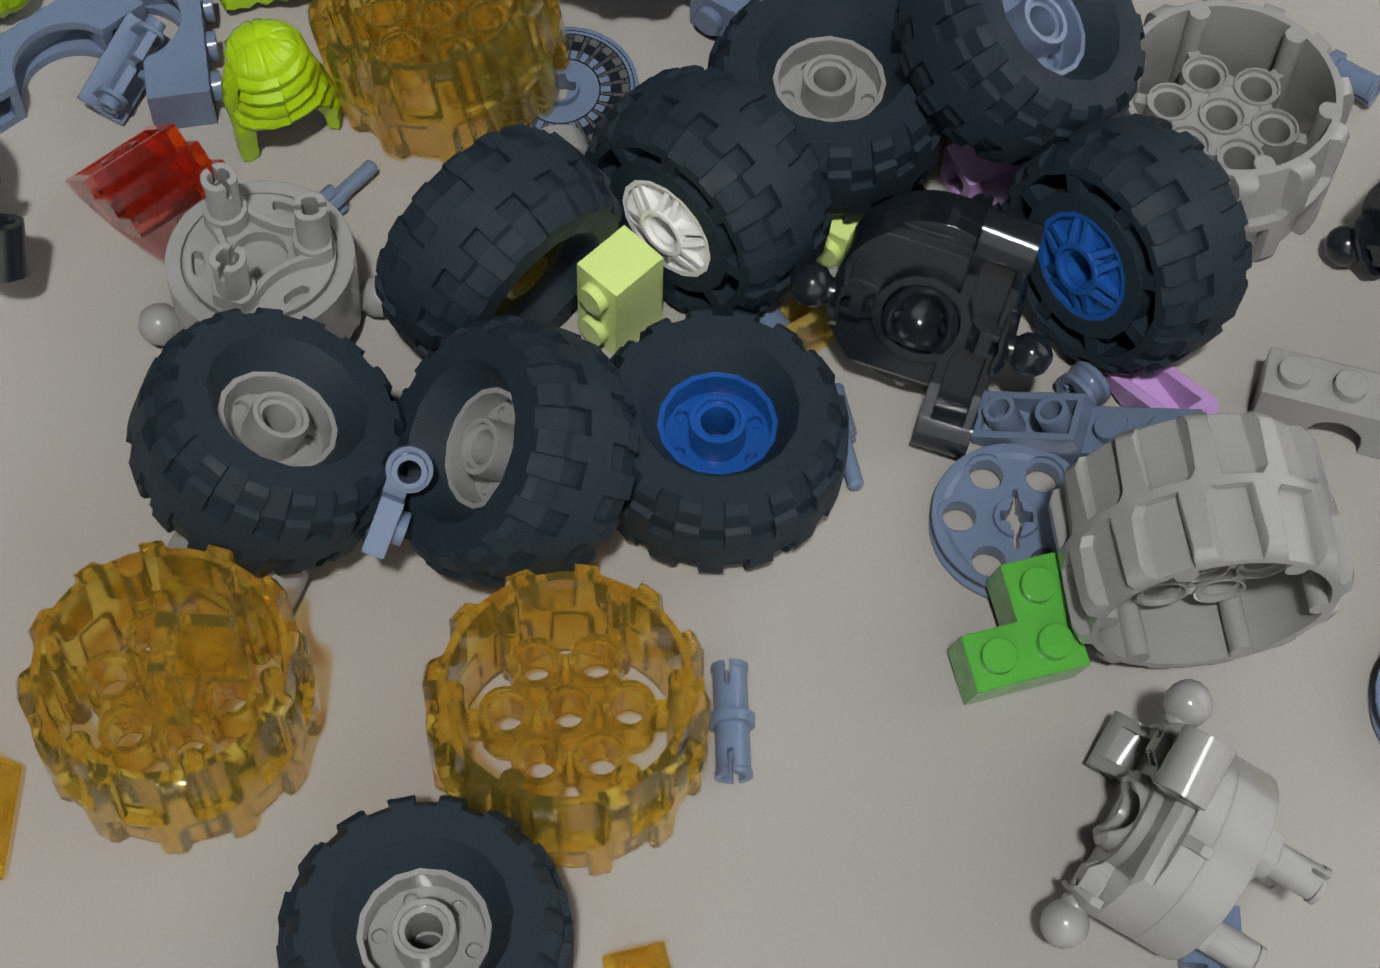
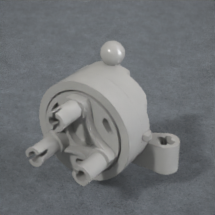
M218 162L211 165L213 177L207 168L200 174V183L205 197L192 207L175 209L176 226L169 237L165 252V273L173 307L167 303H154L147 306L140 314L138 328L142 337L152 345H165L168 340L182 329L187 330L196 322L212 318L215 313L237 308L241 309L243 314L254 313L257 307L280 309L283 310V315L301 320L303 316L325 324L324 329L339 338L344 339L346 336L350 339L354 330L359 328L362 312L367 313L371 317L385 316L383 315L382 302L376 295L374 286L375 276L366 278L361 285L359 283L355 245L349 225L337 208L326 200L321 193L280 181L262 180L237 184L238 176L234 167L228 163Z
M1183 679L1174 683L1165 693L1163 701L1165 714L1163 715L1162 722L1151 723L1147 727L1137 720L1115 711L1087 759L1086 764L1121 785V795L1113 806L1106 822L1093 828L1096 847L1089 860L1079 866L1071 882L1062 880L1061 883L1066 892L1060 899L1051 902L1042 911L1040 919L1041 932L1052 946L1061 949L1075 947L1088 935L1090 927L1088 914L1167 960L1183 958L1197 949L1227 968H1261L1267 956V948L1223 921L1244 892L1246 886L1254 879L1264 883L1272 891H1277L1283 886L1312 905L1325 894L1329 882L1326 880L1331 878L1332 869L1318 864L1284 843L1286 837L1273 829L1279 804V789L1276 780L1271 775L1237 756V752L1230 746L1196 728L1204 724L1211 716L1213 709L1212 696L1210 691L1201 682L1193 679Z

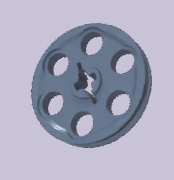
M1001 443L981 447L971 451L952 464L936 487L929 514L931 543L936 556L946 571L971 592L991 600L986 580L990 576L982 575L975 570L972 560L976 556L990 554L998 558L1003 565L1055 552L1056 546L1048 510L1049 501L1053 490L1063 487L1066 468L1070 464L1056 454L1017 443ZM977 469H989L999 476L1001 483L996 488L982 489L972 482L970 474ZM1034 471L1046 472L1054 478L1056 487L1048 492H1040L1029 486L1026 476ZM1013 497L1016 504L1015 515L1018 516L1019 523L1023 524L1016 542V548L1014 547V530H1011L1010 522L1006 521L1012 508ZM950 510H962L971 516L974 525L965 531L953 530L945 524L943 515Z

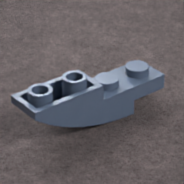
M984 391L977 411L978 417L971 440L973 443L984 447L1001 443H1017L1056 454L1069 464H1072L1078 457L1089 455L1094 450L1114 440V436L1133 428L1140 429L1173 420L1182 415L1201 413L1202 410L1093 406L1087 393Z

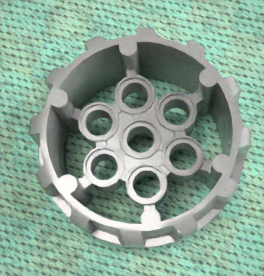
M1202 0L1178 7L1165 4L1146 15L1143 25L1145 38L1141 40V50L1145 51L1146 56L1144 73L1137 81V92L1129 102L1130 107L1123 116L1137 113L1144 116L1151 115L1161 118L1172 124V130L1178 133L1187 131L1205 146L1203 151L1213 162H1220L1232 180L1228 183L1236 200L1242 201L1249 223L1244 227L1246 240L1252 243V261L1274 255L1282 239L1292 231L1299 235L1307 231L1316 220L1350 138L1346 122L1355 97L1349 77H1340L1338 69L1330 57L1332 46L1318 32L1312 35L1305 28L1287 18L1285 10L1266 2L1264 7L1231 0Z
M1249 411L1244 413L1206 414V412L1182 415L1173 420L1140 429L1133 428L1114 436V440L1094 450L1087 456L1078 457L1066 468L1063 487L1053 490L1049 501L1050 521L1073 632L1082 644H1092L1093 651L1099 659L1110 663L1121 662L1144 666L1147 669H1169L1171 667L1213 665L1276 648L1296 640L1297 636L1333 617L1340 609V597L1352 589L1354 582V569L1342 522L1316 439L1301 425H1286L1274 420L1268 413Z

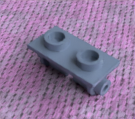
M128 11L77 98L120 126H123L146 87L143 59L159 51L171 41L170 38L163 34L166 28L165 24L152 16H147L146 20L142 21Z

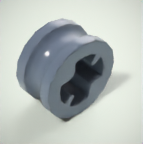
M1086 361L1076 362L1070 367L1069 373H1064L1056 379L1057 393H1087L1093 406L1102 405L1110 399L1111 390L1106 378L1096 367Z

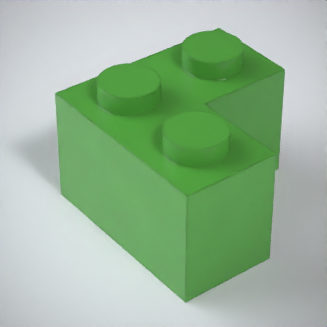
M1056 551L1000 565L986 580L999 626L960 636L948 649L964 706L1073 678L1091 665L1085 644L1079 641L1072 629Z

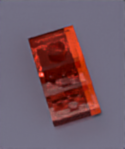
M174 123L153 124L72 175L65 182L80 199L112 225L130 235L144 238L205 198L204 190L200 183V174L207 168L213 177L211 165L224 162V160L209 159L198 141H185Z

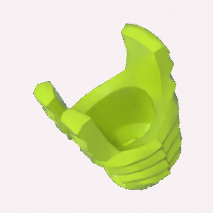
M256 18L251 21L247 20L232 30L229 37L224 41L225 50L223 53L226 61L223 65L221 90L223 104L233 125L237 149L243 161L252 162L260 155L257 139L258 131L275 130L291 125L316 110H319L325 116L329 128H340L341 107L334 83L325 72L323 64L311 52L301 33L295 27L283 20Z

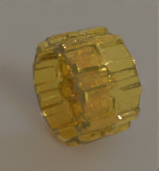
M312 0L307 10L310 28L345 119L356 131L371 132L379 139L383 151L402 159L410 155L440 158L443 164L457 152H462L470 147L475 139L488 132H500L505 126L527 125L539 112L547 114L558 98L555 85L558 69H565L569 62L570 47L558 0Z
M162 540L140 543L138 544L139 552L125 555L106 564L89 563L73 575L75 584L68 589L53 608L43 609L37 613L28 630L34 646L31 665L19 674L16 680L17 700L30 725L35 748L60 798L68 802H75L82 807L98 835L116 843H120L129 837L160 843L165 854H185L190 851L196 842L220 837L230 832L233 833L235 839L256 830V818L272 805L283 792L290 796L297 792L306 779L302 756L306 747L307 737L318 736L322 730L323 709L307 637L300 632L293 616L287 592L278 581L268 575L258 580L250 572L236 564L232 550L208 544L206 551L167 548ZM147 647H149V648L154 649V650H153V651H150V650H145V649H146ZM245 647L252 663L263 665L273 658L280 666V668L270 666L261 672L260 683L263 693H258L253 677L246 672L247 661L243 650ZM219 648L228 650L220 658H204L212 650ZM112 683H126L117 692L102 693ZM172 691H186L183 697L175 702L167 703L161 701L166 694ZM233 699L246 701L237 710H220L226 702ZM88 700L96 716L99 718L97 734L101 746L97 750L88 733L79 730L72 732L73 723L83 725L91 719L93 711ZM132 733L143 734L140 740L133 745L118 746L120 740L126 735ZM223 740L232 743L224 750H220L219 744ZM188 743H203L200 749L194 747L187 748L180 755L177 754L181 747ZM159 762L166 763L168 768L165 771H152Z
M575 564L574 572H554L535 575L528 569L506 576V586L497 590L479 604L465 603L460 606L449 619L450 641L443 655L431 659L425 665L422 687L426 708V736L435 787L445 792L446 795L466 798L469 807L483 814L489 809L494 812L497 809L520 823L521 831L531 840L533 845L540 842L556 868L588 867L589 876L611 873L614 860L638 849L646 842L653 849L660 847L673 835L675 814L686 794L695 796L701 791L706 776L712 702L706 693L704 684V649L697 635L690 629L682 633L679 631L675 623L663 611L662 594L644 583H641L635 589L625 583L602 576L598 566ZM570 651L569 654H561L560 652ZM591 666H602L609 670L607 674L599 677L588 676L583 671ZM631 667L647 677L666 699L656 700L654 693L647 685L637 680H623V676L630 671ZM531 669H543L549 673L545 678L539 680H530L524 677V673ZM502 674L503 678L509 681L510 686L496 687L486 693L480 701L479 709H469L479 693L498 675ZM633 711L642 715L643 718L636 723L628 724L620 722L615 717L621 712ZM565 714H573L582 719L577 725L571 727H563L554 722L559 716ZM506 717L516 718L521 721L518 726L509 730H502L493 726L496 721ZM666 731V748L645 770L641 771L636 764L628 762V755L640 753L651 745L655 739L656 732ZM471 741H482L483 747L489 755L498 760L511 761L512 768L503 771L499 779L494 777L473 759ZM596 761H607L616 767L607 774H595L587 769L591 763ZM535 764H546L554 769L551 774L540 778H535L525 773L529 767ZM567 787H576L580 795L563 797Z

